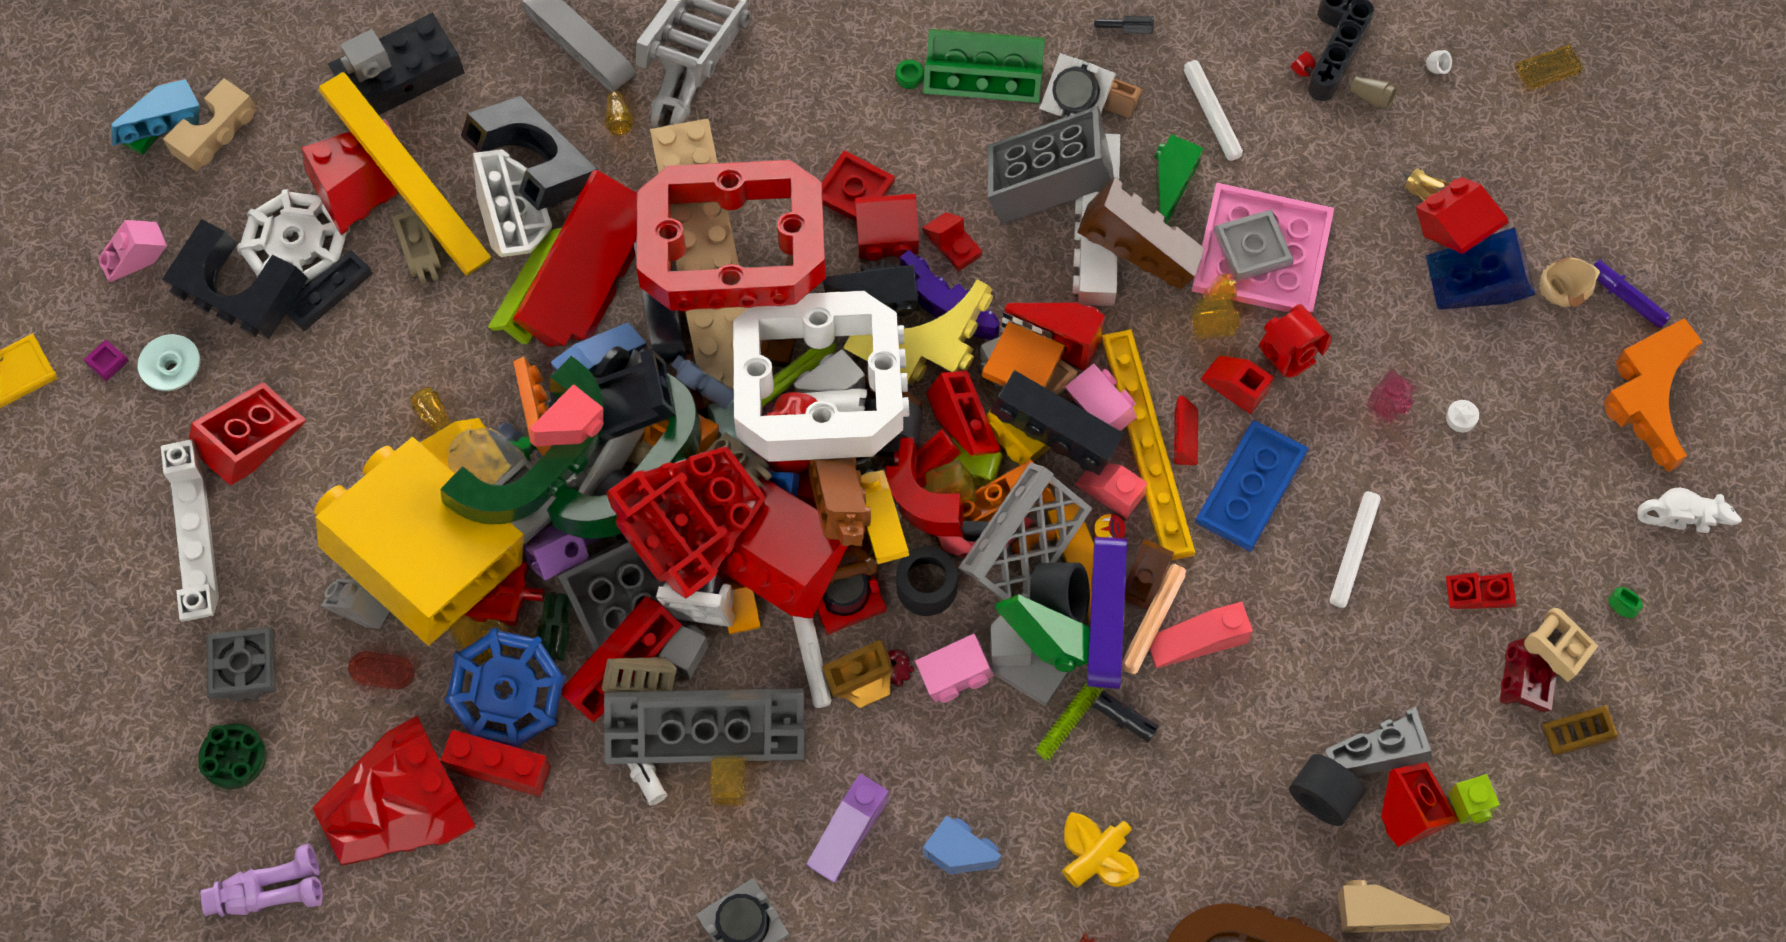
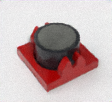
M862 574L835 580L834 584H829L816 611L826 634L830 635L886 612V606L880 595L876 578L873 577V574L870 576Z

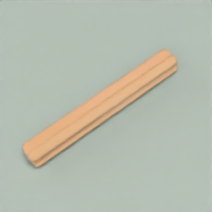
M1176 564L1170 565L1122 660L1123 671L1133 675L1138 672L1185 578V568Z

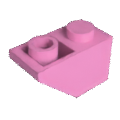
M124 220L98 259L108 282H112L154 264L167 247V244L157 222Z

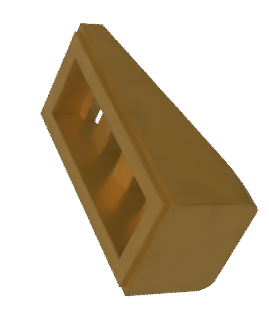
M1607 705L1542 724L1553 756L1611 742L1618 738ZM1599 718L1604 733H1597L1592 719ZM1586 721L1591 737L1585 738L1580 722ZM1573 724L1578 741L1572 742L1567 728L1568 725ZM1561 728L1566 742L1565 745H1559L1554 729Z

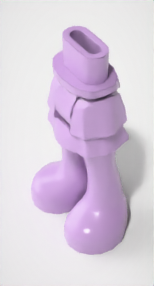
M309 843L299 846L295 850L294 860L286 864L258 870L251 868L245 873L240 871L222 882H214V887L201 890V903L204 915L208 916L216 913L221 917L228 914L248 915L251 911L260 912L266 907L293 902H303L307 907L320 906L323 893L321 882L315 877L319 876L320 872L313 847ZM305 878L295 885L265 892L263 886Z

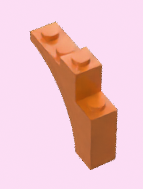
M1685 318L1623 350L1616 364L1621 377L1629 380V382L1612 390L1603 402L1608 417L1616 421L1621 428L1630 423L1633 424L1636 436L1647 443L1652 450V457L1655 462L1663 466L1667 472L1678 468L1687 456L1675 435L1669 412L1670 387L1677 368L1689 357L1693 356L1703 343Z

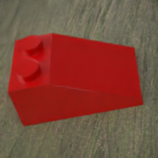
M1007 303L1004 308L1005 313L1052 333V340L1065 345V350L1060 359L1080 370L1085 371L1101 343L1105 315L1101 314L1093 306H1083L1079 303Z
M262 382L192 422L189 440L192 439L194 441L198 457L231 486L253 473L306 422V419Z

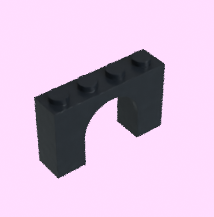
M521 96L467 114L461 137L477 152L491 151L507 145H516L531 149L545 159V163L526 169L518 191L538 211L580 195L592 171L598 170Z
M201 219L162 280L171 287L169 292L182 301H185L187 298L193 300L192 304L205 313H209L210 310L217 312V318L231 326L234 322L240 324V329L254 338L260 334L270 339L305 285L308 277L297 266L272 254L254 283L248 289L236 295H219L216 287L218 274L238 243L225 230Z

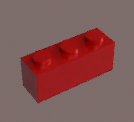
M451 730L440 760L449 772L541 797L551 768L545 755Z

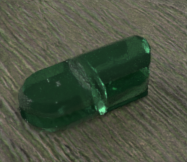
M555 592L549 593L545 597L542 618L538 620L536 637L538 636L543 640L542 644L553 661L556 658L558 661H565L570 624L568 623L570 603L566 594L559 593L557 595Z

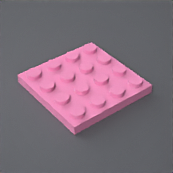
M1216 183L1202 247L1205 249L1194 278L1192 291L1288 313L1294 306L1302 304L1312 314L1334 208ZM1272 210L1294 260L1293 264L1235 282L1214 233V227Z

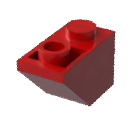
M1218 356L1200 380L1251 415L1269 393L1274 377L1248 359Z

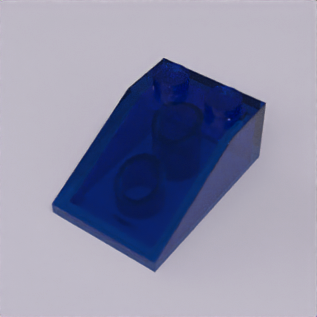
M1515 227L1490 235L1463 254L1447 248L1426 255L1435 300L1439 310L1502 305L1536 295L1524 243Z

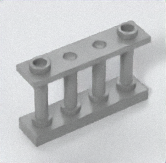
M667 0L636 42L635 65L646 69L653 59L659 57L694 69L695 86L701 87L707 77L711 78L717 62L741 28L748 25L751 11L748 10V0H740L735 8L711 0ZM695 7L727 18V20L721 25L687 12ZM685 24L714 34L715 37L710 42L675 29L678 25ZM671 40L703 51L700 58H696L663 45Z

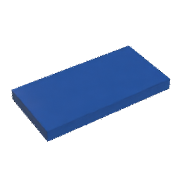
M1253 419L1194 523L1251 552L1309 448Z

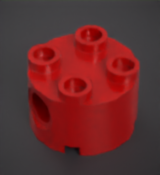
M1298 304L1282 318L1274 317L1264 326L1266 334L1263 336L1258 347L1284 377L1286 375L1288 378H1291L1312 367L1317 362L1313 357L1318 352L1322 356L1325 354L1331 344L1332 337L1302 304Z

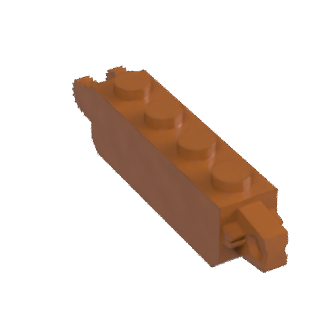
M856 457L811 459L808 465V473L823 536L829 539H839L842 546H862L865 526H870L871 509L865 506L866 490L861 488V472L856 470Z

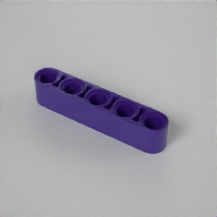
M1094 538L1087 687L1120 689L1127 553L1126 538Z

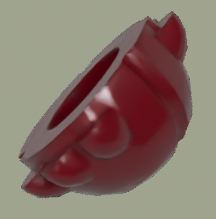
M893 649L888 652L891 663H896L895 666H892L894 671L890 677V684H896L898 687H901L904 680L908 681L910 679L909 673L914 671V667L910 665V659L906 652L900 649Z

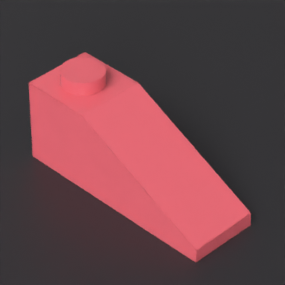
M1238 602L1207 611L1158 632L1149 650L1155 667L1159 668L1247 644L1253 630L1243 602Z

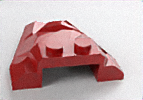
M728 446L693 455L679 462L665 463L651 470L634 472L606 492L610 506L618 516L616 519L617 527L656 579L660 582L666 580L673 591L685 599L714 578L718 572V567L732 551L739 535L747 528L766 499Z
M418 716L387 731L312 808L342 866L384 857V854L398 851H415L417 847L447 844L476 828L467 808L439 760Z

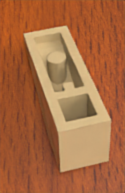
M1366 880L1348 881L1338 892L1342 933L1444 930L1450 924V916L1380 885H1367Z

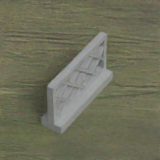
M1031 462L958 567L1002 600L1011 598L1010 584L1023 581L1024 586L1023 594L1028 593V599H1030V579L1033 573H1029L1028 557L1041 555L1042 563H1056L1093 509L1057 480L1050 470ZM1049 483L1055 488L1056 501L1043 503L1042 492ZM1076 504L1080 508L1072 520L1065 521L1064 505ZM1056 507L1058 523L1045 525L1044 509ZM1036 511L1038 527L1025 530L1024 518L1028 512ZM1059 529V541L1055 546L1047 547L1046 531ZM1039 533L1040 549L1027 552L1026 535ZM1019 537L1020 553L1007 556V543L1010 539ZM1021 559L1022 575L1009 578L1008 562ZM1001 564L1002 580L994 582L988 580L985 576L992 565Z

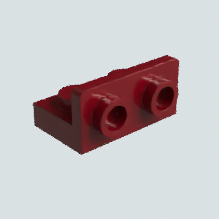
M1526 638L1510 642L1505 653L1506 662L1501 681L1500 702L1506 705L1519 702L1542 713L1552 711L1557 673L1551 669L1550 665L1539 654L1527 651L1524 645Z

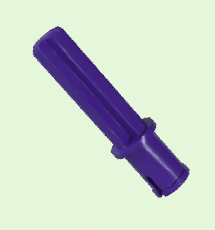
M1601 259L1593 265L1600 271L1596 281L1609 290L1607 292L1609 295L1613 292L1657 328H1662L1669 321L1670 315L1625 281L1626 276L1624 274L1620 276Z

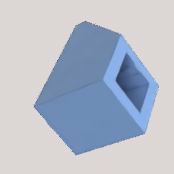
M948 816L944 818L923 846V856L949 875L997 868L1001 860V854L998 853L999 848L993 842L984 837L980 840L970 833L972 829L967 823L959 818L952 820Z

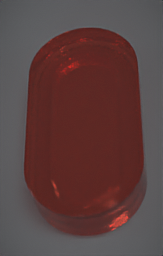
M363 651L354 655L348 665V671L352 679L356 683L366 686L399 690L407 687L414 677L413 666L409 660L402 656Z

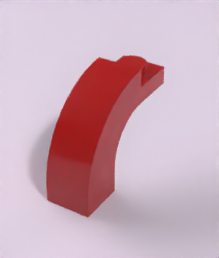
M900 438V450H895L894 452L895 466H886V478L898 511L907 522L925 533L943 537H962L964 506L960 493L937 494L921 488L916 483L918 451L914 439Z

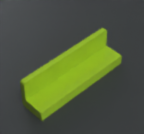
M562 228L552 229L533 250L491 320L488 328L492 331L504 330L521 344L529 343L533 335L516 323L513 318Z

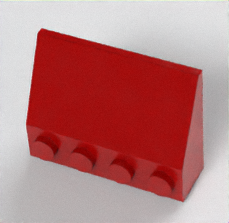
M759 476L757 479L763 485L760 490L766 499L747 528L741 532L734 543L732 551L724 558L718 569L790 616L812 619L848 546H842L839 539H829L823 536L817 508L771 480L766 481Z

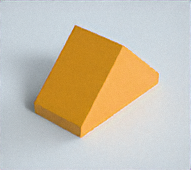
M725 573L717 574L718 577L724 579L726 584L731 585V589H734L732 611L735 618L733 626L728 627L729 634L761 628L754 592Z

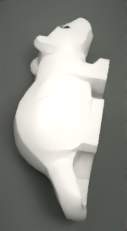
M1681 487L1668 490L1658 500L1651 499L1645 501L1638 507L1637 512L1638 519L1646 524L1681 530L1686 529V524H1695L1696 530L1703 533L1710 532L1708 525L1716 526L1717 523L1736 525L1742 521L1734 508L1725 502L1722 494L1716 495L1715 499L1703 498ZM1655 510L1659 518L1650 516L1647 512Z

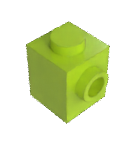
M1487 774L1456 783L1448 793L1460 825L1473 821L1474 824L1488 821L1493 818V812L1500 806Z

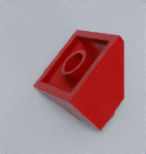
M1427 762L1394 768L1389 772L1381 819L1385 824L1388 837L1395 842L1397 847L1413 844L1459 821Z

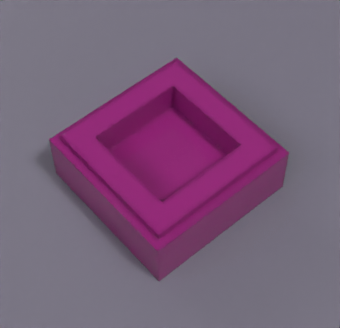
M107 339L83 359L106 382L129 362L128 358Z

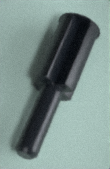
M1124 15L1123 20L1095 19L1094 27L1123 28V33L1152 34L1154 30V17Z

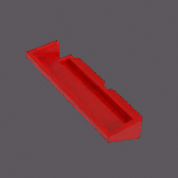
M599 170L592 171L513 318L516 323L545 346H566L569 338L584 341L593 337L615 295L616 286L614 281L616 277L625 275L635 256L634 242H637V193Z

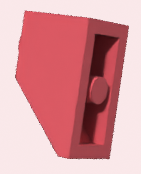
M573 384L529 428L530 443L534 446L581 444L588 436L594 437L603 427V407Z
M1107 463L1100 475L1085 470L1075 483L1081 490L1126 520L1144 498L1148 484L1124 466Z

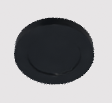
M615 346L609 350L598 364L593 374L594 378L597 380L623 370L629 360L628 351L620 346Z

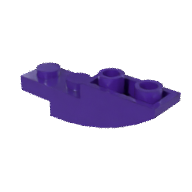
M910 250L900 256V267L914 265L919 305L935 318H939L954 308L970 291L965 290L959 283L950 290L947 282L940 276L936 277L930 271L927 262L921 256L916 257ZM990 310L981 311L976 319L978 326L973 336L987 340L998 338L1000 325L998 318Z

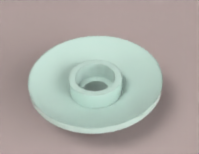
M168 334L155 338L144 347L138 359L140 377L149 387L159 391H173L182 388L195 377L200 367V354L195 344L190 339L177 334ZM177 364L173 369L167 370L169 365Z

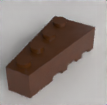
M1114 177L1087 204L1077 233L1086 237L1090 242L1108 249L1117 257L1124 258L1139 266L1141 270L1159 277L1168 285L1181 290L1195 278L1205 248L1177 226L1169 227L1165 223V216L1157 210L1151 212L1141 204L1143 199L1134 192L1129 195L1121 189L1123 183Z

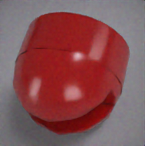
M1305 51L1292 63L1290 68L1297 75L1307 77L1310 74L1306 69L1310 66L1314 70L1316 61L1308 51Z

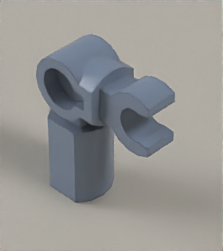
M681 355L677 356L672 363V366L677 370L676 378L693 390L697 388L701 395L720 407L727 408L734 398V390L710 374L706 375L698 365L690 360H685Z

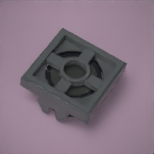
M272 627L206 634L207 697L210 700L229 698L232 701L243 702V698H249L252 701H256L260 694L276 692L275 630Z

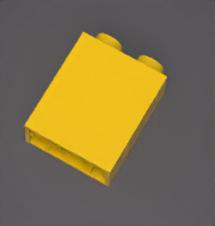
M411 437L396 451L390 446H384L377 450L368 459L362 473L364 477L348 490L342 485L331 488L316 504L314 514L316 515L318 547L425 644L430 646L522 564L524 534L512 523L483 524L466 519L442 503L440 489L455 473L414 437Z

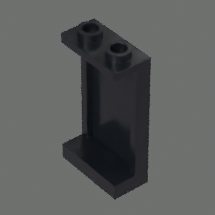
M652 348L640 352L642 363L596 380L602 393L604 405V424L598 445L676 416L665 361ZM551 391V400L548 402L549 408L559 399Z

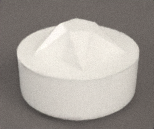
M1467 400L1453 402L1446 413L1447 424L1457 432L1471 431L1479 420L1478 408Z

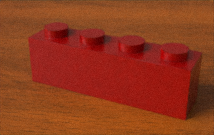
M646 596L564 685L561 696L592 723H595L604 713V691L601 688L607 659L653 658L682 625L661 604ZM619 669L617 682H621L623 669ZM635 670L632 672L631 681L634 680Z

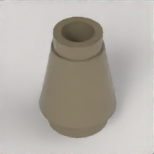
M1356 76L1352 82L1350 92L1380 110L1381 108H1390L1395 99L1397 87L1392 86V83L1388 81Z

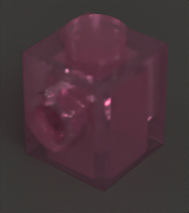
M1391 369L1374 388L1366 406L1392 424L1399 414L1405 416L1415 403L1412 396L1416 387Z

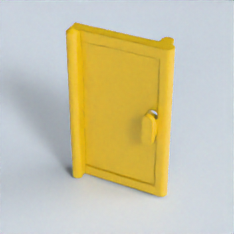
M33 333L0 350V360L3 358L0 361V408L58 379L56 372L53 370Z

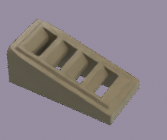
M666 657L607 659L601 689L604 692L672 691L676 666ZM619 669H623L621 682H617ZM635 670L634 680L631 681L632 672ZM646 672H649L647 681H644Z

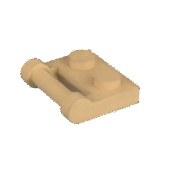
M1558 608L1550 609L1544 616V622L1538 630L1530 633L1524 641L1527 651L1539 654L1550 665L1551 669L1567 682L1579 673L1598 647L1575 622ZM1555 629H1558L1563 635L1553 645L1547 638Z

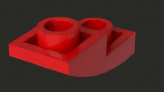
M1478 572L1446 576L1449 608L1517 607L1512 572L1479 576Z

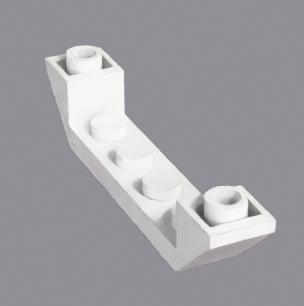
M191 439L162 445L163 473L171 483L183 587V589L176 590L179 619L181 622L214 616L219 593L206 482L195 444Z

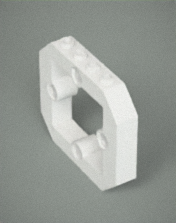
M865 291L809 293L796 305L780 307L755 306L744 311L733 320L734 422L736 438L769 462L873 457L903 431V417H909L908 397L902 398V392H908L907 373H900V368H906L905 349H899V344H904V326L897 325V313ZM872 335L873 353L868 358V381L870 387L876 393V411L838 412L832 403L818 401L807 408L806 414L762 416L761 399L770 396L773 392L774 383L771 362L768 358L761 356L760 340L804 338L808 346L822 349L830 346L835 336Z

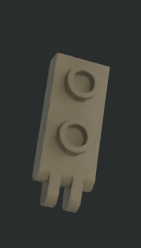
M414 210L392 216L412 277L418 276L421 285L427 284L424 275L427 272H430L433 281L439 280L436 269L441 268L426 225Z
M727 432L707 450L711 451L728 446L759 489L763 486L757 479L759 476L766 481L772 477L767 471L769 465Z

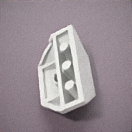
M503 149L473 153L477 200L491 248L500 257L531 253L552 230V224L547 208L538 211L518 192L527 168L510 158L509 154Z

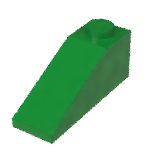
M1173 134L1170 135L1166 144L1160 143L1154 159L1158 160L1156 167L1157 211L1165 216L1166 224L1196 172L1204 149Z
M1019 594L996 603L997 612L1041 661L1054 666L1056 670L1061 672H1070L1076 667L1088 663L1089 626Z

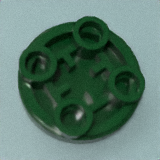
M238 723L223 726L216 725L209 730L208 736L200 747L198 755L199 770L210 783L219 788L232 790L245 787L252 783L262 772L267 758L266 746L260 735L249 726Z

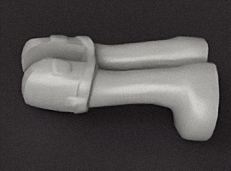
M667 46V48H670V49H673V50H675V51L681 52L679 49H676V48H674V47H668V46ZM695 53L691 54L690 56L700 58L702 54ZM659 58L661 65L665 69V76L657 97L651 103L650 125L652 128L661 127L667 110L673 112L670 125L684 123L690 115L689 107L697 89V86H695L694 69L687 67L682 89L678 99L673 98L679 79L685 70V66Z

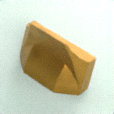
M881 640L875 641L822 666L832 695L838 698H845L858 708L865 707L890 695V677L894 670L885 644Z

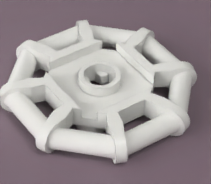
M289 189L282 190L280 195L255 210L250 209L248 211V220L241 243L237 245V251L239 255L245 258L257 277L272 254L297 266L308 277L303 286L305 288L307 283L319 277L340 259L346 235L350 232V226L347 232L340 235L319 195L290 192ZM293 204L310 207L308 209L294 208ZM284 206L279 216L275 218L273 215L269 218L267 217ZM320 213H324L330 222L322 225L316 217ZM264 226L261 237L255 239L258 227ZM294 232H297L298 240L289 242L286 239L287 236L290 237ZM333 235L330 250L322 248L325 237ZM263 249L269 256L264 264L256 254L257 251ZM316 257L322 259V261L303 271V265L311 264Z

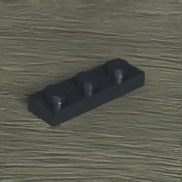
M352 250L348 251L299 292L286 315L303 332L306 331L373 274L371 268Z

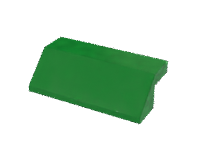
M929 29L923 93L1039 103L1045 38Z

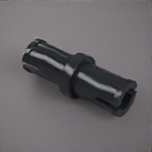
M1105 690L1102 691L1092 707L1116 721L1117 727L1121 729L1123 727L1127 728L1147 743H1149L1159 727L1158 724L1134 710L1135 706L1131 704L1129 706L1125 705L1106 693Z

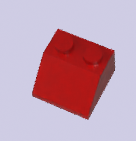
M1464 177L1453 180L1447 187L1436 194L1430 195L1424 202L1415 207L1423 236L1462 254L1509 223L1508 217L1484 187Z
M916 193L855 198L859 259L866 258L870 261H876L887 256L900 258L908 250L913 254H919Z

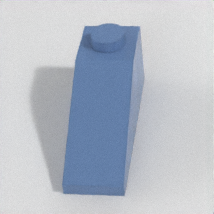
M627 322L576 343L552 360L551 365L555 373L572 356L593 375L602 358L613 347L620 346L626 349L630 358L634 349L640 351L647 343Z

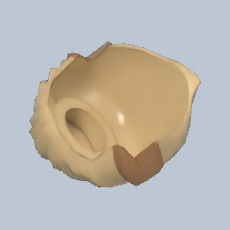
M1566 257L1561 261H1553L1550 266L1547 265L1546 269H1543V273L1540 276V293L1552 304L1565 308L1570 306L1577 307L1593 294L1600 271L1592 264L1578 258Z

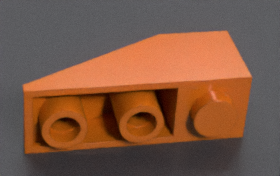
M1030 460L961 498L964 506L963 521L990 522L1029 463L1034 462ZM1047 484L1042 492L1043 503L1056 500L1049 484Z

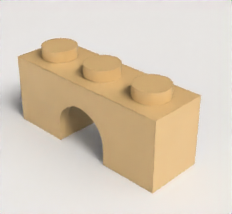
M225 78L204 97L211 113L214 114L210 122L196 126L182 119L163 138L170 153L196 172L203 165L209 164L214 154L223 145L228 144L233 139L234 134L253 119L254 113L257 111L251 97Z

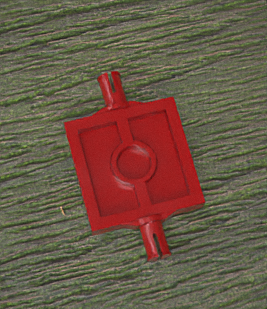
M522 561V564L459 620L517 626L520 608L524 601L543 602L545 589L526 587L525 581L528 564L526 561Z

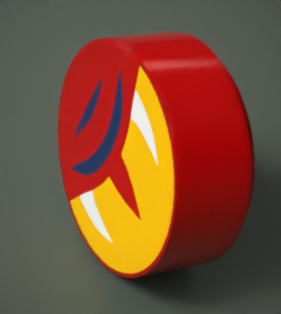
M1114 514L1100 516L1096 520L1093 529L1094 538H1124L1126 532L1124 521Z

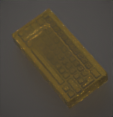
M1569 44L1519 61L1515 68L1529 91L1579 74L1583 66Z

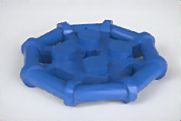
M491 628L488 634L462 651L455 652L452 656L454 665L448 694L444 698L445 703H449L468 734L521 749L522 744L548 727H554L557 724L558 719L556 717L566 675L560 672L543 646L541 638L538 636L531 638L499 631L498 628ZM502 645L524 649L525 651L521 658L504 655ZM491 647L493 658L481 666L473 661L475 657ZM533 656H535L546 673V677L538 679L536 671L529 665L528 661ZM468 670L473 673L470 691L462 692L465 672ZM504 680L508 681L509 686L513 688V693H509L506 698L501 697L500 690H496L497 684H503ZM549 686L545 709L536 705L539 688ZM471 699L473 704L477 705L481 715L478 721L475 720L464 701ZM529 712L537 718V720L519 731L516 723L518 719ZM488 721L507 724V732L485 727Z

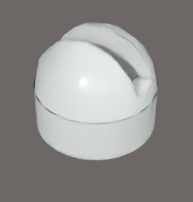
M1446 50L1432 52L1426 59L1427 69L1435 74L1448 73L1452 66L1450 53Z

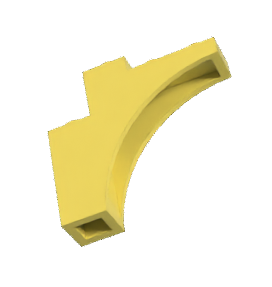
M977 279L966 296L950 311L926 324L904 328V344H899V349H905L906 368H900V373H907L908 384L913 385L915 381L919 382L927 369V365H925L927 359L950 372L968 370L974 358L971 355L974 349L965 344L964 341L966 338L970 339L978 326L976 322L978 315L981 311L985 312L993 299V295H991L993 289L989 285ZM872 335L849 336L843 348L868 361L869 356L873 353Z

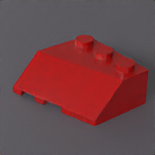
M383 119V122L387 125V127H388V128L391 130V132L394 134V132H393V130L391 129V127H390L389 123L387 122V120H386V119ZM351 131L302 147L304 170L340 235L347 232L349 226L358 219L362 221L369 216L370 210L377 205L386 203L399 194L395 186Z

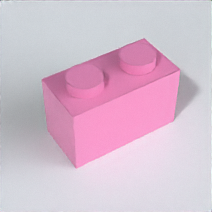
M1094 363L1065 386L1069 396L1079 408L1119 431L1137 418L1133 409L1136 403L1125 390L1120 393L1114 386L1117 382L1107 369L1100 371Z
M975 634L915 660L929 695L935 702H949L959 696L958 692L969 687L971 689L980 688L989 682V678L994 676L983 648Z

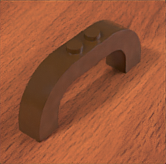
M1233 903L1213 904L1192 912L1174 928L1167 942H1210L1218 938H1234L1244 942L1338 941L1319 930L1307 927L1308 923L1296 917L1284 919L1275 916L1273 910L1263 906L1251 908Z

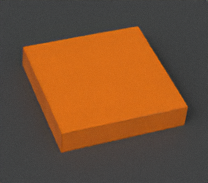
M1008 321L982 371V377L1005 386L1015 370L1046 388L1065 350V345Z

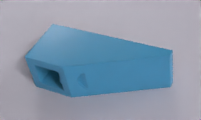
M186 79L155 87L111 123L112 145L131 143L138 139L162 135L163 133L170 132L182 119H185L192 125L198 124L199 103Z

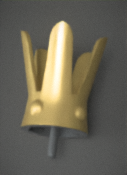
M1418 168L1411 175L1403 174L1408 178L1405 189L1419 196L1423 201L1430 195L1439 192L1436 188H1442L1444 185L1450 184L1447 181L1428 176L1423 170Z

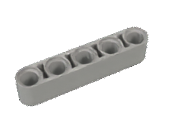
M563 0L521 1V6L525 13L611 93H614L636 75L631 63Z

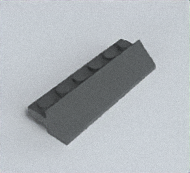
M803 688L604 692L605 764L804 760Z

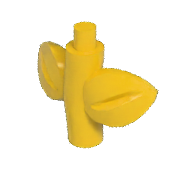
M1071 812L1067 817L1064 827V841L1066 847L1078 858L1062 870L1065 878L1076 888L1080 887L1096 873L1106 885L1112 887H1122L1136 881L1139 877L1136 863L1128 854L1119 852L1120 848L1126 843L1124 837L1132 831L1129 824L1123 820L1115 828L1110 825L1102 833L1097 824L1091 819L1079 813Z

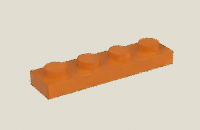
M523 356L513 361L530 437L529 428L548 410L547 405L544 403L548 398L540 384L543 382V377L536 365L531 366ZM553 445L536 447L543 456Z

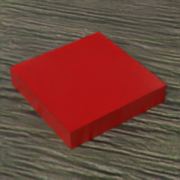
M844 150L822 181L823 205L856 222L855 198L885 196L895 182V176Z

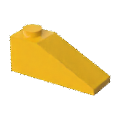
M884 470L867 472L861 475V488L866 490L865 506L871 509V524L866 526L877 563L881 564L909 556Z

